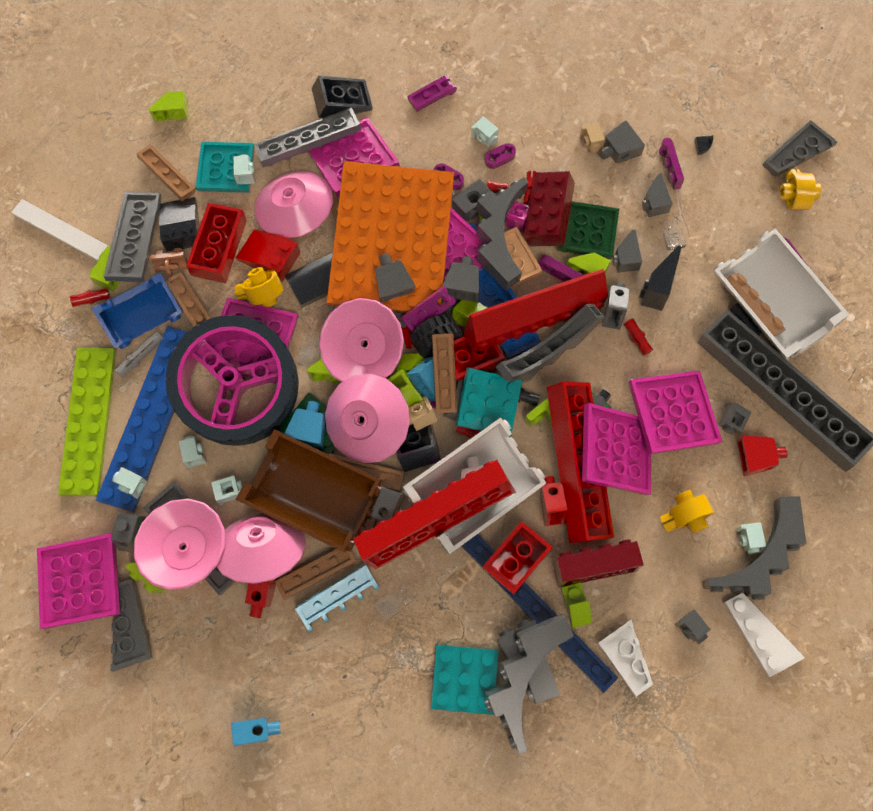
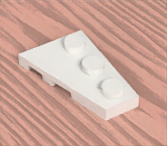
M630 620L597 644L632 694L637 697L652 686L653 682L643 658L632 620Z

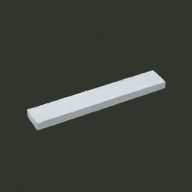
M23 199L11 212L15 217L96 261L99 260L100 254L108 246Z

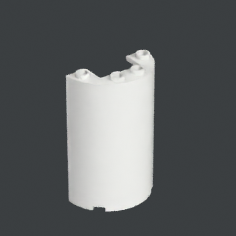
M774 229L770 233L769 231L763 233L759 237L760 240L757 246L752 250L747 249L744 251L739 259L728 260L725 263L721 262L714 267V274L779 353L788 361L790 356L792 358L798 356L824 338L850 314L781 234ZM739 273L747 279L748 285L759 293V298L763 303L768 304L774 316L783 322V326L786 329L783 333L775 337L728 282L727 278L730 275Z
M499 418L402 487L404 494L410 497L408 501L412 505L416 501L425 500L435 491L443 490L449 483L461 480V470L468 468L467 458L478 456L480 466L489 461L498 460L516 493L434 537L435 540L441 542V547L448 554H451L546 484L543 472L539 468L536 469V467L530 468L527 464L529 463L527 457L523 453L520 454L516 448L518 447L516 441L512 437L509 438L512 434L510 432L511 427L505 419Z

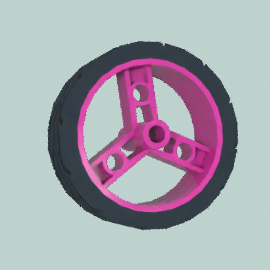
M226 315L213 317L201 322L183 335L173 349L167 363L166 390L174 412L194 432L221 445L241 446L253 444L267 438L274 429L277 430L288 418L297 400L299 387L297 367L288 348L272 329L246 316ZM228 340H248L262 345L271 352L273 358L233 368L212 347ZM212 358H217L214 365H209ZM198 361L221 382L211 421L203 418L192 400L190 389L191 377ZM265 369V375L258 377L259 370ZM252 373L253 379L246 381L242 377L243 374ZM278 380L275 395L268 407L252 420L234 425L241 397L247 389ZM227 389L234 394L231 401L226 399ZM230 405V410L227 413H222L223 407Z

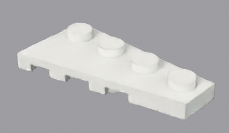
M743 593L723 603L767 678L805 658Z

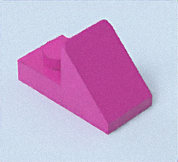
M515 201L506 216V227L510 229L517 227L520 232H523L529 205Z

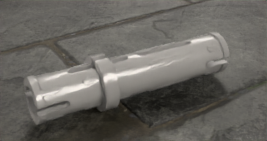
M155 331L131 355L128 354L126 356L127 359L115 368L114 371L124 378L134 367L137 368L139 366L138 363L161 342L163 337ZM152 342V344L143 353H140ZM136 356H138L128 367H126Z

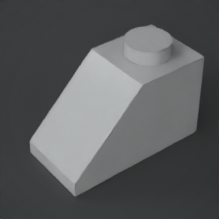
M546 657L535 669L528 683L529 688L526 689L529 701L533 700L534 704L560 695Z

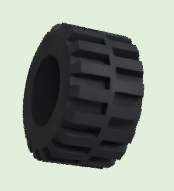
M445 313L424 321L413 331L410 338L420 356L425 359L433 357L432 335L452 333L453 339L456 340L461 338L463 333L452 315Z

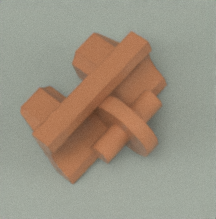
M175 248L173 253L157 250L155 255H150L155 272L166 271V274L171 276L173 270L187 269V261L182 248Z

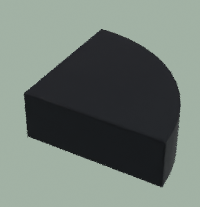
M713 135L695 138L698 155L706 153L711 148L714 139Z

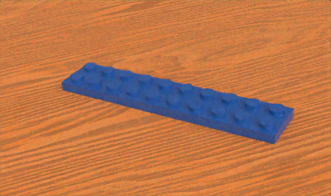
M166 327L163 339L159 344L96 498L97 502L135 513L142 493L136 499L129 493L127 494L117 489L119 485L114 483L112 479L115 473L122 467L143 477L146 481L148 480L174 414V409L170 404L166 390L167 363L173 349L183 335L187 333L186 331Z

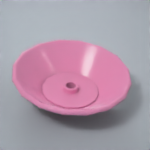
M297 170L283 173L270 180L259 192L254 204L255 218L261 229L268 233L281 235L288 239L304 236L317 229L328 218L333 206L332 189L324 178L314 172Z
M358 298L344 302L329 314L321 329L319 348L322 362L330 374L341 382L354 375L373 374L386 378L393 373L402 357L404 338L401 324L391 309L376 300ZM364 341L368 342L367 347L363 346Z
M373 374L354 375L340 383L329 397L325 412L327 433L334 446L347 458L361 463L381 462L395 454L405 441L410 424L408 405L400 390L386 378ZM361 416L364 417V422H363V423L360 422V417H361Z
M180 499L163 504L154 509L141 523L134 540V559L140 574L152 585L168 590L189 588L204 580L218 565L225 548V529L218 514L203 502L192 499ZM183 545H187L185 550H182Z
M264 513L247 516L231 524L225 530V548L216 567L222 575L236 582L256 584L274 580L290 571L302 558L306 546L304 533Z

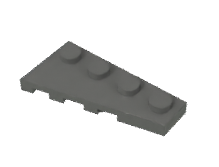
M810 120L764 161L762 166L776 177L834 147L837 141Z
M134 579L118 583L120 615L113 616V623H111V632H113L111 672L153 658Z

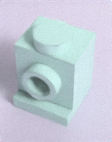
M483 116L471 127V137L473 139L476 137L480 143H484L487 147L493 146L498 141L499 129Z
M248 155L234 156V178L237 185L255 184L252 174L254 173L253 162L250 163V157Z
M187 436L184 440L179 441L182 460L187 468L207 463L202 455L204 454L202 443L196 440V436Z
M122 467L115 473L112 479L114 483L119 485L117 489L127 494L129 493L136 499L139 498L147 484L143 477Z
M235 476L211 482L216 502L219 505L235 500L243 487L242 481H238ZM230 488L233 489V492L227 493Z
M761 522L744 524L736 528V533H741L739 536L740 545L744 547V551L748 552V555L758 554L761 549L766 547Z

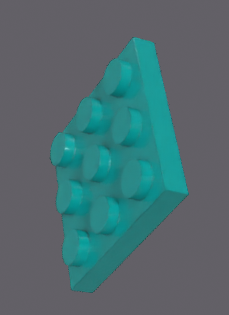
M201 142L196 190L203 192L250 193L251 184L237 185L234 178V156L248 155L250 163H252L254 144Z
M466 368L455 425L482 431L501 418L509 423L511 427L510 432L512 433L522 380L508 382L498 374Z
M437 645L431 709L494 715L492 711L488 712L484 700L487 699L485 692L496 688L498 650Z

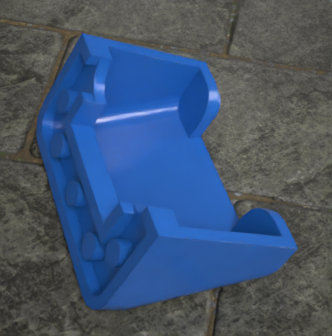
M161 273L149 279L150 281L146 280L144 283L115 298L107 300V303L104 302L91 308L114 348L120 347V349L131 345L130 340L169 320L173 323L181 318L180 314L183 312Z

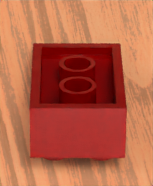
M253 230L235 259L254 269L262 267L264 271L273 270L277 273L279 280L283 282L285 275L289 273L301 253L298 243L284 236Z
M465 336L454 340L456 380L465 378L466 368L489 373L498 370L496 367L505 359L497 344L490 346L484 351L472 352Z
M521 521L482 568L514 595L548 556L553 547Z

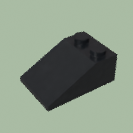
M318 76L311 88L319 118L330 116L351 107L355 114L372 111L373 109L365 79Z
M196 198L160 203L159 230L161 243L165 250L169 252L175 248L186 249L193 247L200 227Z
M678 245L651 273L649 280L645 279L639 298H642L641 306L660 311L663 310L670 296L682 246Z
M413 424L409 425L406 439L396 451L397 458L404 472L434 464L441 460L432 424L416 431Z

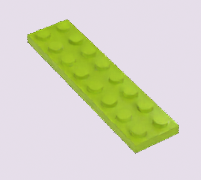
M77 348L58 495L98 496L100 491L116 360L115 348Z

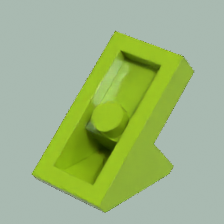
M548 398L526 415L524 422L529 427L533 424H539L544 419L543 416L552 424Z
M577 583L562 587L561 591L572 628L591 624L589 600L586 601L582 584Z

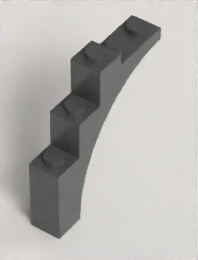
M524 177L519 181L512 182L507 189L499 191L497 195L491 191L486 195H481L477 200L476 211L483 220L477 225L476 235L484 243L478 249L477 261L505 291L518 283L522 275V271L513 261L507 249L504 237V220L515 201L526 192L528 181Z
M586 304L569 321L541 343L517 357L501 362L496 367L500 372V376L508 382L522 380V383L530 381L544 366L552 365L567 349L575 348L606 317L594 304Z
M800 496L779 497L774 501L772 531L766 547L762 549L757 558L738 572L705 579L703 581L704 589H710L712 593L723 592V589H731V592H743L744 589L745 596L752 597V600H764L765 596L770 595L769 572L773 576L782 575V572L789 569L787 551H798L800 547L806 545Z
M563 614L517 632L516 636L518 639L515 640L519 652L523 651V653L501 662L502 669L499 670L503 681H508V683L485 692L487 699L484 700L488 712L492 711L495 717L500 716L504 729L508 728L511 736L507 738L511 748H516L519 754L528 751L522 729L523 699L528 683L535 669L546 655L559 644L574 637L568 620Z

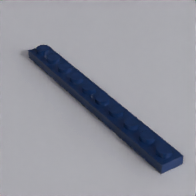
M478 534L461 546L481 568L495 553ZM486 572L532 621L535 620L536 624L557 616L525 582L513 595ZM572 631L574 637L559 644L558 647L604 693L618 677Z

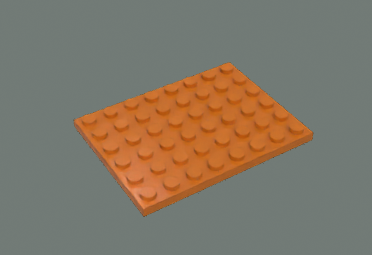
M344 161L327 305L340 306L344 302L358 298L380 302L375 268L381 266L379 257L384 254H389L392 262L401 260L415 284V292L381 303L391 309L392 312L407 313L443 286L454 172ZM442 298L437 300L439 304H441Z

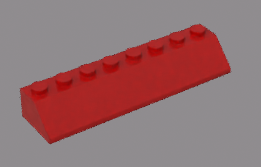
M601 269L470 314L463 334L472 352L484 351L492 345H501L509 339H518L523 334L535 333L540 328L552 327L560 321L566 322L586 304H594L598 310L601 309L608 298L605 271Z
M563 381L548 386L546 388L560 483L563 487L568 509L566 524L569 543L615 538L607 487L582 482L584 405L587 403L594 404L591 383Z
M498 460L489 461L481 469L467 473L463 479L453 481L443 490L431 493L425 500L416 501L405 511H398L394 514V517L380 521L376 524V527L360 532L358 537L353 540L362 560L374 569H378L442 532L451 529L511 496L516 491Z

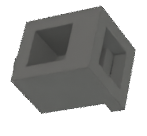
M737 403L726 404V409L719 422L723 426L722 430L729 434L742 433L751 415V411Z
M695 609L675 623L676 627L681 626L683 628L682 632L687 639H692L693 642L696 641L698 644L708 638L706 633L711 630Z

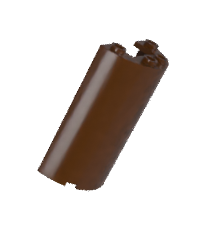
M274 429L265 445L268 451L251 484L245 482L235 500L344 553L347 551L351 552L355 545L353 539L358 537L360 532L366 530L367 526L365 524L367 520L372 519L373 506L382 488L380 486L381 479Z

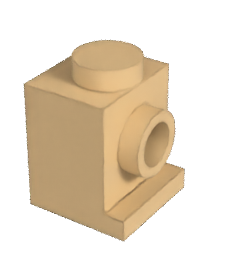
M599 122L581 127L580 139L583 138V144L587 146L589 152L595 153L603 148L605 138Z
M426 396L423 397V401L408 407L409 425L413 424L416 431L437 422L433 408Z

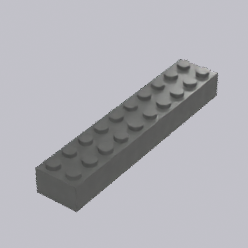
M726 310L700 337L697 343L845 472L854 467L873 447L872 432L729 310Z

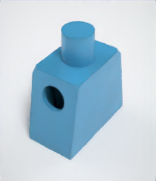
M427 357L410 370L407 375L423 397L426 396L428 401H436L433 357Z
M308 401L306 410L296 409L285 431V435L313 448L323 449L325 417L322 413H318L320 404Z
M266 718L231 723L233 746L268 741V736L281 734L280 721L267 723ZM261 727L263 732L262 734L254 735L253 729Z

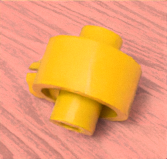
M793 169L786 174L787 183L780 186V199L786 201V206L789 210H809L814 200H818L821 196V185L815 182L813 174L802 173L799 169Z
M262 267L249 271L247 274L249 278L235 286V295H239L237 296L238 300L248 299L251 305L262 304V306L266 307L276 304L278 302L276 297L283 292V286L277 273L273 270L264 271Z
M687 490L674 497L678 505L672 507L668 513L660 516L661 522L665 523L663 526L667 532L689 526L691 533L694 534L709 527L706 518L715 512L706 494L694 497L692 491Z

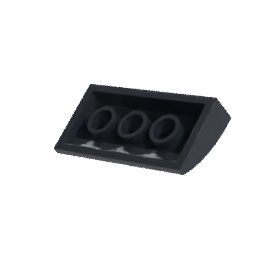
M333 252L285 275L301 308L328 296Z

